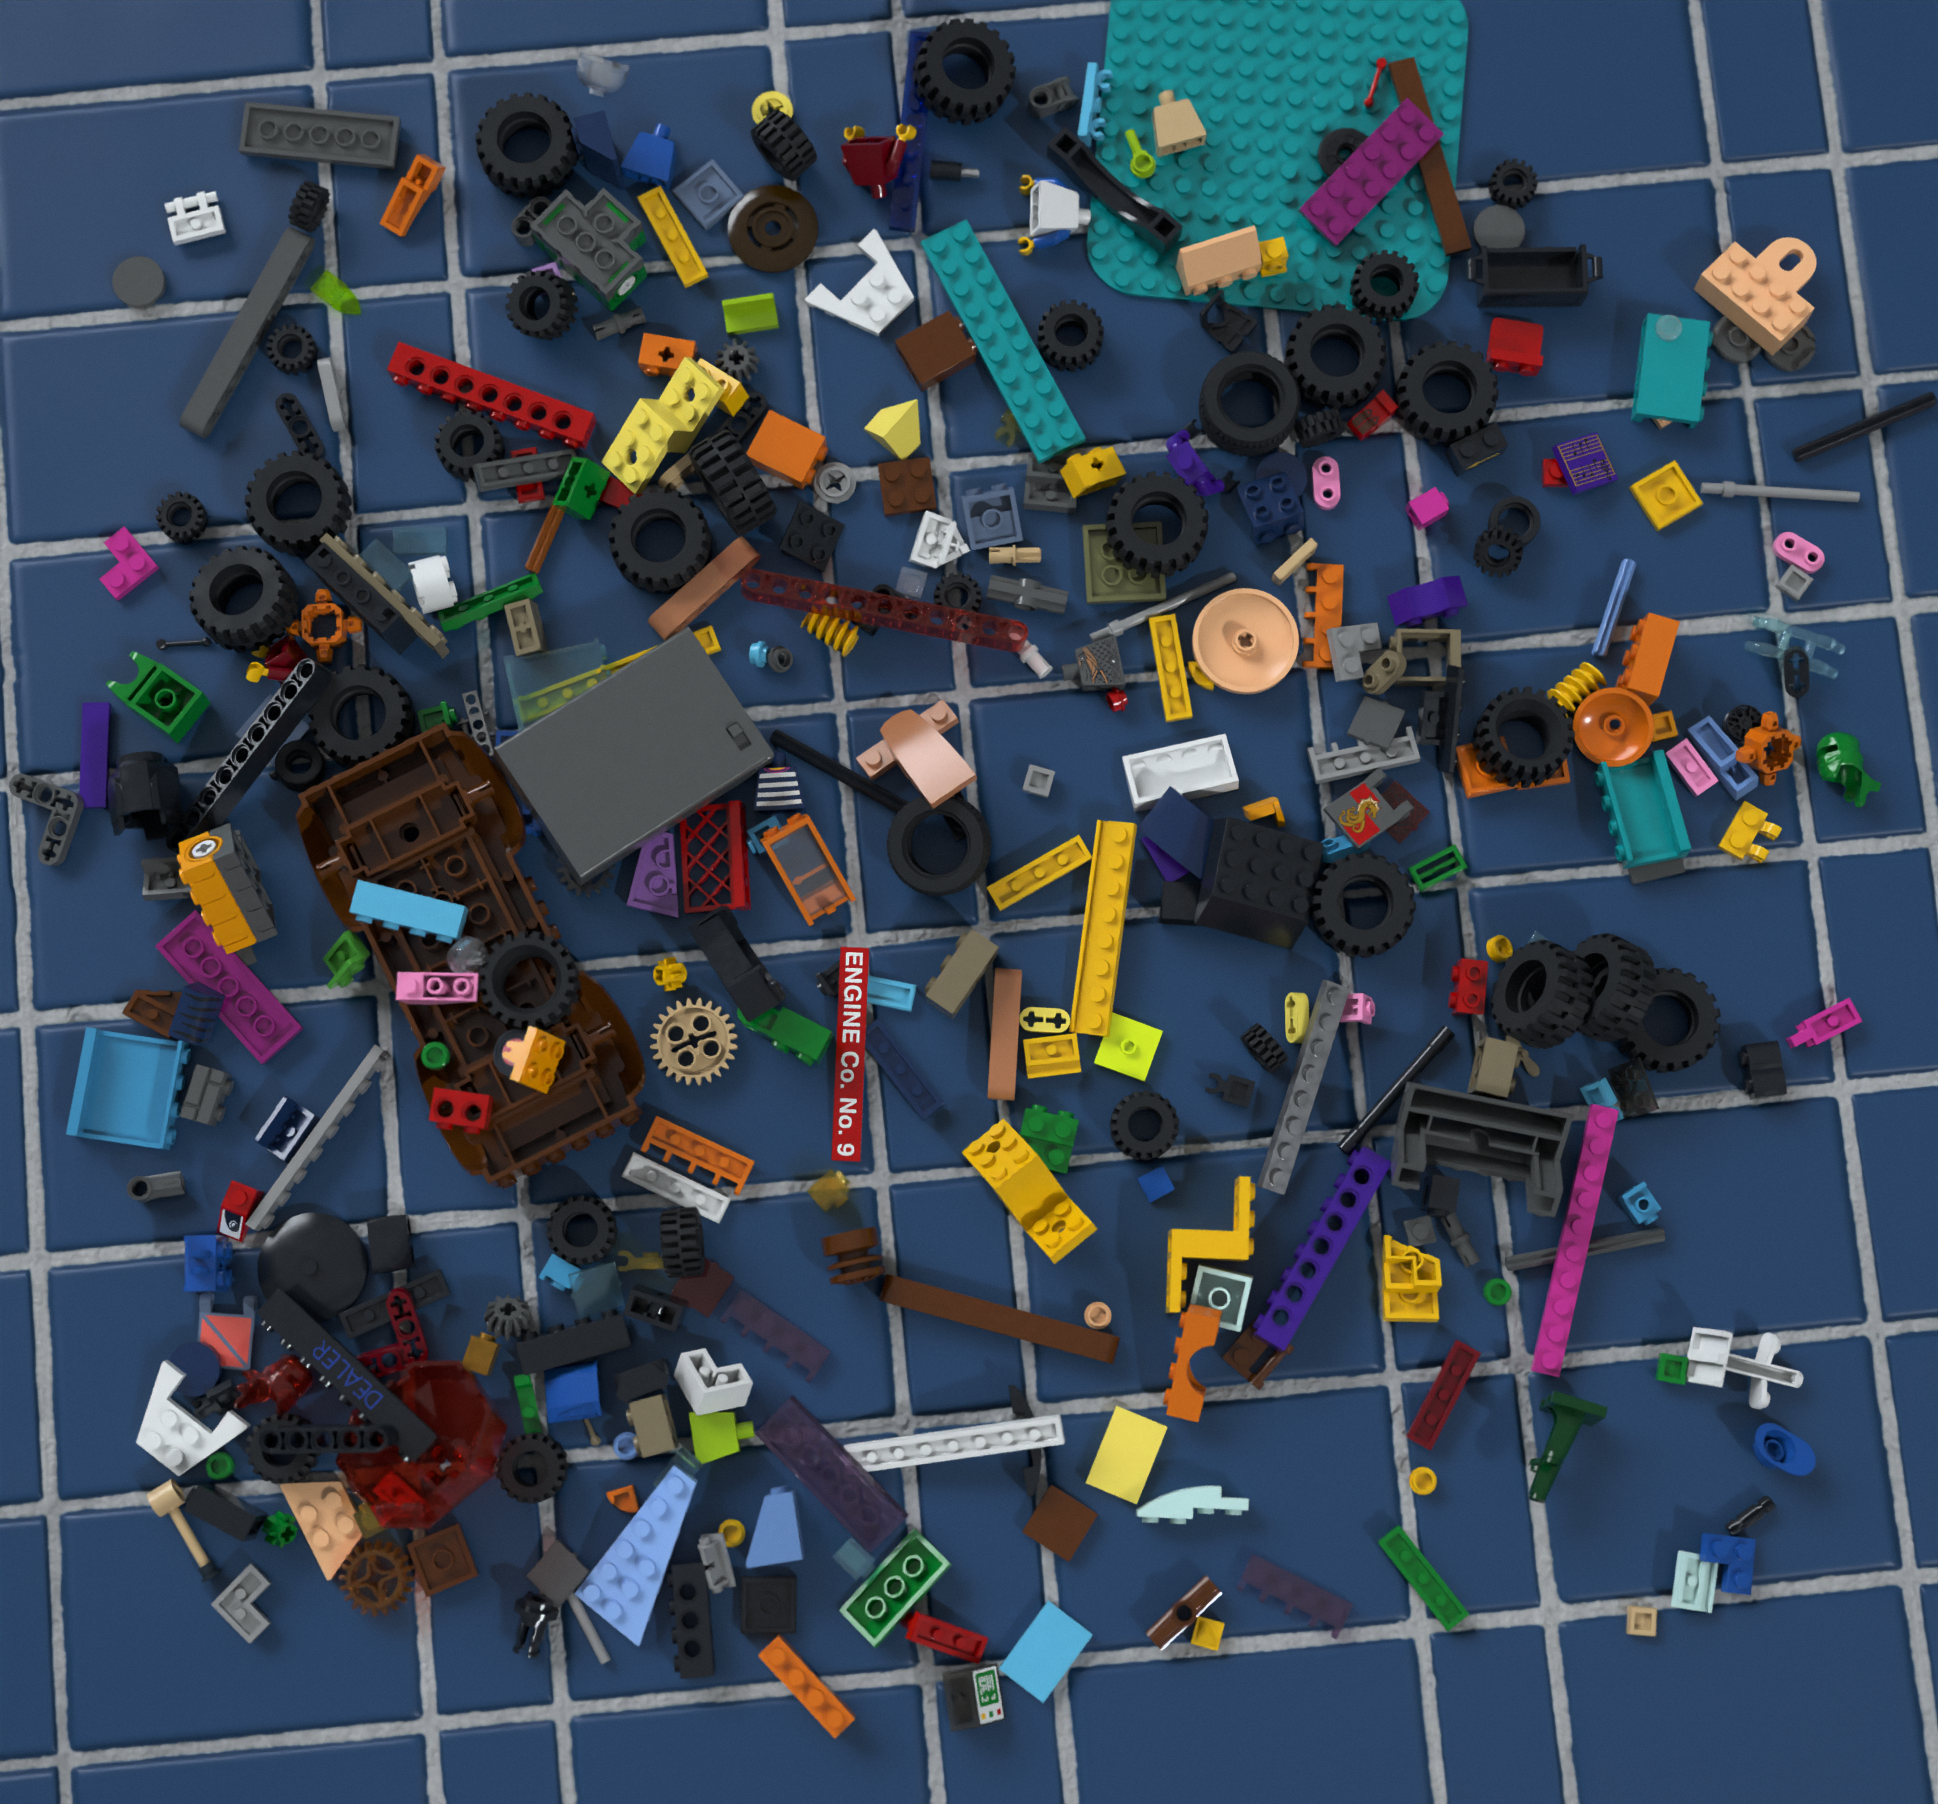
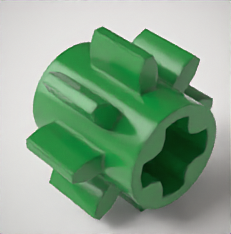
M277 1511L276 1515L267 1517L262 1531L268 1534L264 1540L272 1546L275 1544L280 1548H283L284 1544L292 1542L298 1530V1527L293 1525L296 1518L281 1511Z

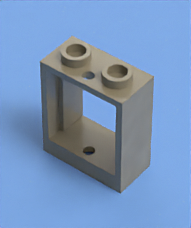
M1396 629L1393 637L1389 638V651L1402 653V641L1446 642V674L1448 665L1461 667V629ZM1402 675L1394 682V686L1445 687L1446 677Z

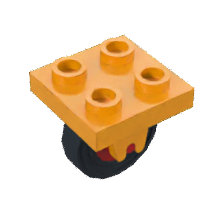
M531 1026L528 1027V1030L512 1029L506 1031L498 1039L493 1053L494 1064L502 1074L510 1077L511 1080L547 1094L549 1087L554 1081V1073L558 1062L563 1056L566 1041Z

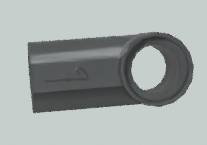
M175 1171L146 1177H133L127 1184V1193L132 1199L141 1203L184 1195L185 1180L182 1171ZM145 1182L148 1186L146 1194L137 1196L136 1187L140 1183Z

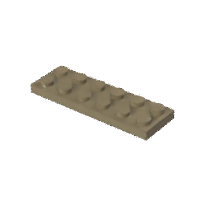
M326 533L319 540L321 543L325 542L404 616L418 637L442 659L450 652L445 645L448 641L443 637V634L433 624L428 627L429 623L415 607L409 610L410 606L404 597L395 589L390 592L391 588L386 584V581L376 571L371 574L372 570L367 566V563L356 553L353 555L348 546L338 536L333 539Z

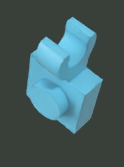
M1606 1077L1585 1084L1580 1088L1589 1107L1590 1104H1596L1619 1110L1617 1121L1624 1118L1621 1110L1613 1106L1618 1100Z

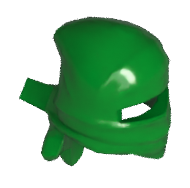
M1834 732L1825 735L1818 742L1816 753L1820 778L1844 785L1847 788L1843 795L1846 802L1851 803L1854 800L1856 807L1861 808L1865 804L1866 796L1870 791L1879 792L1882 783L1873 780L1864 771L1863 755L1860 753L1859 739L1849 733Z

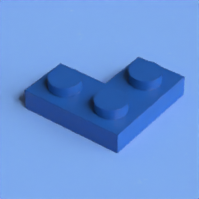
M1702 1533L1699 1561L1723 1564L1722 1592L1751 1595L1756 1539Z

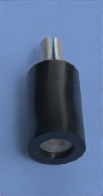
M931 160L930 179L961 182V177L979 178V169L962 168V162Z

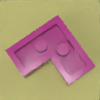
M125 526L104 542L120 563L99 578V580L117 601L159 569L157 564Z

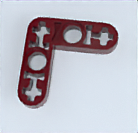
M398 1287L392 1289L388 1293L386 1307L398 1343L356 1356L365 1366L373 1364L374 1357H377L379 1370H376V1364L368 1367L376 1377L420 1365L425 1362L429 1353V1346L412 1296L405 1288ZM398 1295L400 1299H406L403 1303L405 1313L401 1315L399 1305L392 1303L395 1296ZM404 1320H411L415 1324V1329L410 1333L403 1332L400 1328V1323ZM415 1338L417 1349H423L419 1357H416L415 1353L410 1354L412 1350L411 1339ZM386 1353H392L396 1355L398 1361L395 1365L388 1366L383 1363L382 1356Z

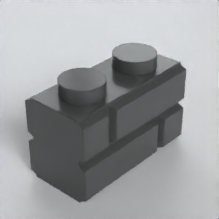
M196 1064L180 1117L216 1127L217 1122H221L225 1115L226 1108L223 1106L225 1096H230L233 1090L234 1081L231 1080L232 1075Z

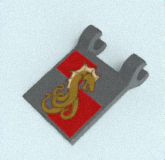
M1380 768L1323 809L1357 850L1397 822L1406 819L1411 814L1410 811L1414 809L1410 802L1406 800L1394 810L1375 789L1386 778V774Z

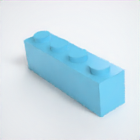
M361 880L357 881L349 910L350 913L356 915L355 920L367 924H372L373 920L383 922L382 927L396 931L401 926L409 928V933L412 935L425 937L426 933L437 935L435 940L452 944L453 940L461 941L469 911L467 907Z

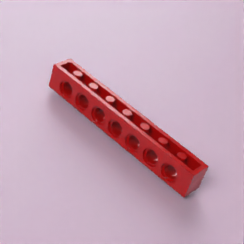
M398 342L387 368L392 381L400 386L407 387V384L417 387L416 390L422 394L431 396L433 393L441 396V399L449 404L455 405L458 402L474 413L477 411L488 413L490 418L503 423L504 420L514 423V426L520 430L528 431L531 429L538 432V435L544 439L553 440L555 438L561 440L563 445L571 449H577V447L586 449L597 422L592 412L402 342ZM415 368H424L420 375L412 374ZM439 377H449L446 383L437 384ZM465 385H472V386H473V388H472V390H471L470 392H468V393H462V392H461V389H462L463 386H465ZM489 394H497V398L493 402H486L485 398ZM513 403L522 404L521 408L517 411L509 410ZM542 411L546 413L542 420L533 419L537 412ZM567 420L571 422L570 426L566 429L558 428L561 421Z

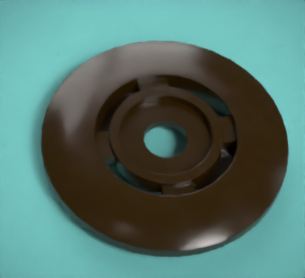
M766 185L746 193L745 197L735 204L728 221V237L737 257L747 266L765 273H781L802 264L812 253L819 232L817 216L810 202L799 192L780 185ZM789 209L798 221L799 229L794 228L793 220L786 210ZM770 222H777L781 226V231L779 234L771 236L765 231L766 225ZM752 229L754 238L761 245V248L751 241L747 230Z

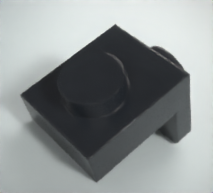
M840 960L823 973L818 972L815 974V977L818 979L816 985L825 996L838 997Z

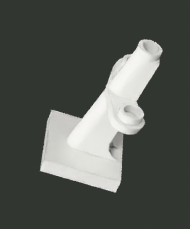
M1693 1327L1687 1355L1689 1359L1686 1382L1722 1388L1725 1371L1750 1376L1749 1404L1752 1408L1759 1410L1766 1408L1770 1403L1767 1381L1794 1388H1799L1802 1385L1803 1374L1800 1371L1770 1364L1774 1354L1778 1353L1781 1348V1340L1775 1334L1765 1333L1762 1336L1755 1360L1729 1353L1733 1333Z

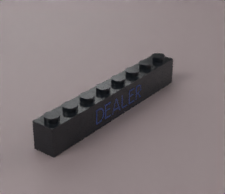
M279 1288L256 1312L262 1318L259 1323L270 1333L275 1330L282 1337L279 1342L290 1352L295 1349L301 1355L298 1360L309 1370L314 1367L321 1374L318 1379L329 1389L334 1386L340 1392L338 1398L348 1407L354 1405L360 1411L358 1417L366 1424L387 1423L394 1426L398 1434L395 1445L400 1448L397 1453L407 1463L413 1461L420 1464L440 1443L442 1438L286 1291ZM378 1432L377 1435L384 1440L383 1434Z

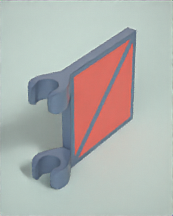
M202 1293L199 1298L200 1316L197 1341L205 1342L215 1348L222 1360L221 1369L250 1371L258 1297L255 1295L244 1297L243 1314L212 1312L215 1301L214 1293Z

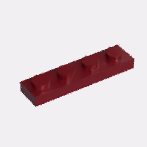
M1458 1340L1454 1341L1405 1436L1406 1438L1430 1451L1432 1450L1481 1354L1479 1351Z

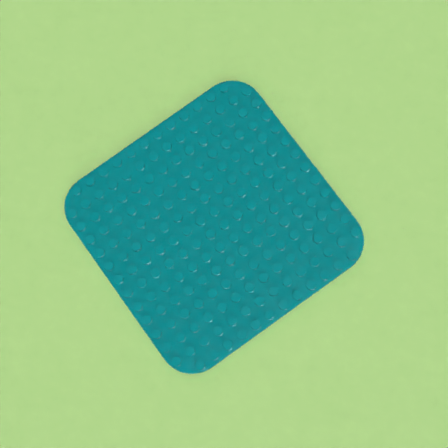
M1111 0L1104 69L1110 70L1113 78H1105L1103 80V83L1110 84L1111 91L1102 92L1101 95L1102 106L1099 118L1105 120L1106 127H1098V132H1103L1104 140L1097 141L1095 157L1124 186L1145 201L1166 211L1183 228L1181 238L1163 256L1096 198L1091 196L1087 255L1090 265L1098 278L1111 289L1131 296L1208 303L1222 289L1225 301L1232 306L1308 313L1315 308L1318 312L1321 311L1323 305L1331 304L1333 309L1337 308L1338 304L1346 305L1345 309L1352 311L1353 307L1358 308V305L1353 306L1351 302L1353 296H1350V284L1358 264H1361L1364 257L1367 256L1369 258L1372 252L1376 251L1380 255L1382 250H1388V254L1397 251L1398 257L1402 258L1403 255L1408 257L1407 263H1413L1415 266L1413 272H1418L1419 275L1417 281L1419 288L1409 311L1407 313L1404 312L1400 319L1397 320L1394 317L1393 321L1412 320L1431 310L1440 300L1446 288L1450 256L1445 257L1417 163L1336 247L1325 239L1298 210L1330 178L1323 172L1318 162V148L1323 138L1328 133L1339 128L1358 130L1368 138L1399 106L1388 69L1389 63L1411 57L1415 59L1434 124L1444 133L1439 141L1455 190L1468 39V19L1461 1ZM1379 58H1384L1387 64L1380 74L1373 96L1374 104L1372 107L1366 108L1363 102L1368 97L1377 70L1376 62ZM1172 90L1176 101L1190 100L1206 131L1205 144L1157 157L1152 123L1153 108L1161 106L1158 97L1160 93ZM1130 129L1135 130L1142 150H1146L1155 160V172L1148 178H1137L1131 172L1130 163L1133 153L1125 136V132ZM1346 149L1339 152V157L1344 161L1352 155V152ZM1253 225L1256 228L1258 242L1284 237L1289 256L1286 263L1287 272L1263 278L1258 273L1256 277L1249 280H1243V278L1234 280L1231 285L1224 288L1216 286L1209 288L1202 295L1194 296L1191 294L1186 296L1176 269L1181 248ZM1376 277L1370 281L1372 289L1381 296H1393L1399 292L1395 282L1387 277Z

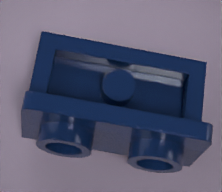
M284 1096L275 1107L267 1122L261 1127L254 1141L289 1164L321 1118L291 1098Z

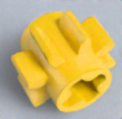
M676 957L664 958V960L658 961V966L654 968L653 978L658 986L664 985V991H673L676 988L683 987L682 983L687 978V970L684 964L676 963Z

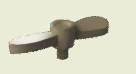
M1506 1035L1505 1041L1519 1044L1518 1052H1521L1520 1061H1522L1526 1072L1532 1077H1537L1540 1074V1069L1528 1057V1051L1522 1048L1520 1041Z

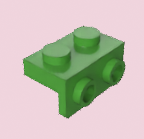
M349 930L344 932L323 958L334 974V977L327 984L329 989L337 986L343 988L349 985L354 980L353 975L365 967L364 962L371 955L355 932Z

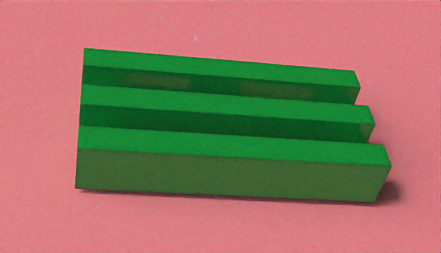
M1454 844L1409 867L1407 871L1411 874L1412 880L1416 883L1420 893L1468 867ZM1453 852L1454 857L1419 875L1417 874L1416 870ZM1458 861V867L1425 884L1422 883V879Z

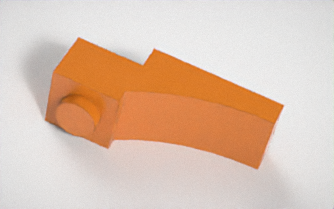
M417 154L407 176L401 177L379 224L397 235L405 237L419 210L430 194L436 190L446 167L425 154Z

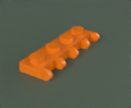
M1307 563L1306 570L1316 571V585L1305 587V593L1315 594L1314 612H1305L1304 619L1314 620L1313 638H1303V644L1313 645L1312 661H1302V667L1333 670L1326 630L1341 627L1344 565Z
M656 1116L641 1147V1151L645 1153L648 1151L650 1144L666 1150L663 1161L666 1163L669 1162L672 1154L690 1161L691 1164L687 1171L690 1174L694 1173L697 1165L715 1173L712 1181L713 1185L717 1186L721 1177L737 1183L738 1185L734 1190V1194L737 1196L740 1195L755 1164V1161L658 1116Z

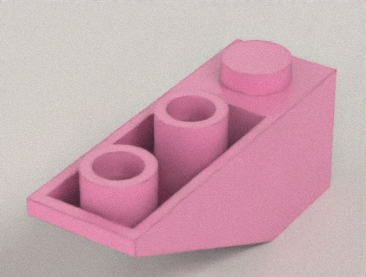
M398 972L396 1000L405 1004L424 1005L477 1002L479 974Z

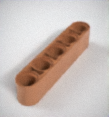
M743 536L737 538L650 616L647 623L666 641L683 630L758 562L761 555Z
M995 968L987 1099L1014 1101L1022 969Z

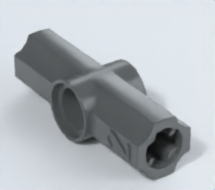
M991 575L986 599L1010 603L1014 607L1025 611H1036L1038 609L1064 615L1069 591L1042 586L1040 582L1031 579H1019L1018 581Z

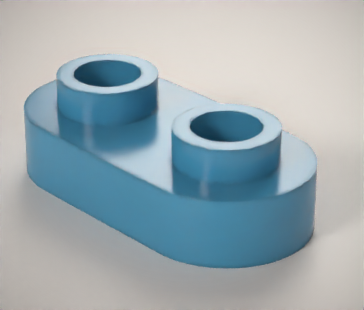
M1345 835L1327 838L1321 842L1324 844L1321 862L1332 863L1339 858H1345L1349 854L1362 853L1370 847V842L1357 850Z

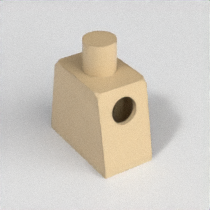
M1172 90L1160 93L1158 97L1161 106L1153 108L1152 114L1157 157L1204 145L1206 131L1190 100L1176 101Z

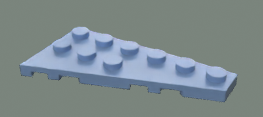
M677 1463L671 1468L575 1592L579 1599L638 1647L642 1643L647 1623L650 1620L655 1600L659 1594L672 1556L673 1548L698 1482Z

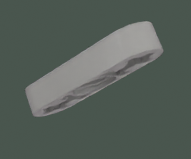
M331 357L319 359L317 364L331 427L334 432L346 430L347 422Z

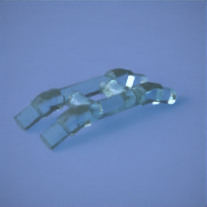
M1754 616L1752 626L1777 633L1780 632L1781 634L1777 647L1768 643L1747 640L1745 651L1783 660L1784 652L1788 648L1792 636L1806 641L1804 649L1809 659V670L1820 675L1823 674L1831 679L1837 677V669L1823 661L1812 659L1816 645L1839 655L1844 653L1845 645L1829 636L1789 625L1777 619ZM1793 654V658L1788 660H1792L1793 664L1798 665V661L1803 658H1800L1799 654Z

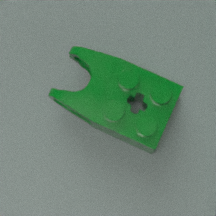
M132 651L128 656L138 665L139 673L137 678L129 684H120L108 680L105 685L138 717L178 744L211 702L202 691L162 663L159 664Z
M782 1007L781 1011L771 1008L751 1022L745 1019L739 1008L737 1009V1016L747 1029L772 1041L771 1045L776 1050L787 1054L788 1051L795 1053L798 1061L810 1067L813 1063L820 1064L834 1037L832 1031L785 1007Z

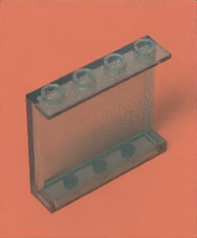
M598 637L594 638V642L516 658H514V655L503 657L519 732L594 686L596 681L600 682L611 675V671L604 668L603 660H608L605 644L599 645ZM600 669L601 672L596 674V670Z

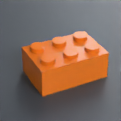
M1649 612L1643 619H1639L1637 625H1633L1629 640L1633 642L1630 650H1626L1622 665L1626 667L1623 675H1619L1615 687L1625 688L1636 693L1648 706L1659 697L1680 621Z

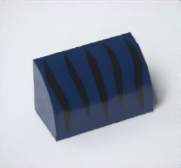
M200 982L184 986L168 1035L192 1044H209L226 995Z

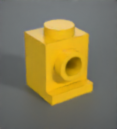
M1284 237L1258 242L1262 259L1261 278L1287 272L1286 263L1289 256Z

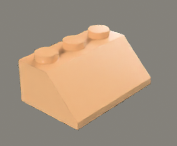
M1255 225L1179 250L1176 269L1186 296L1191 294L1194 296L1202 295L1209 288L1216 286L1224 288L1231 285L1234 280L1241 278L1249 280L1260 273L1262 259Z

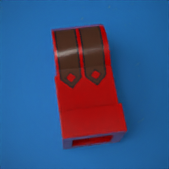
M1382 390L1346 426L1359 441H1362L1396 414L1399 406Z

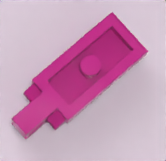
M1849 997L1800 1022L1801 1024L1795 1026L1798 1033L1785 1040L1790 1049L1802 1043H1805L1808 1048L1812 1045H1818L1862 1022V1019Z

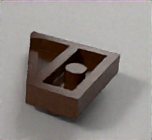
M135 990L122 1014L171 1040L173 1037L168 1035L182 992Z

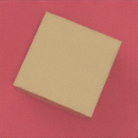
M1628 1605L1626 1634L1656 1637L1657 1608Z

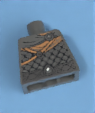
M1116 635L1076 649L1074 654L1076 663L1061 665L1064 681L1079 678L1082 691L1112 690L1113 687H1116L1118 690H1124L1126 683Z

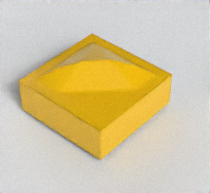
M1198 1616L1190 1643L1218 1651L1225 1623Z

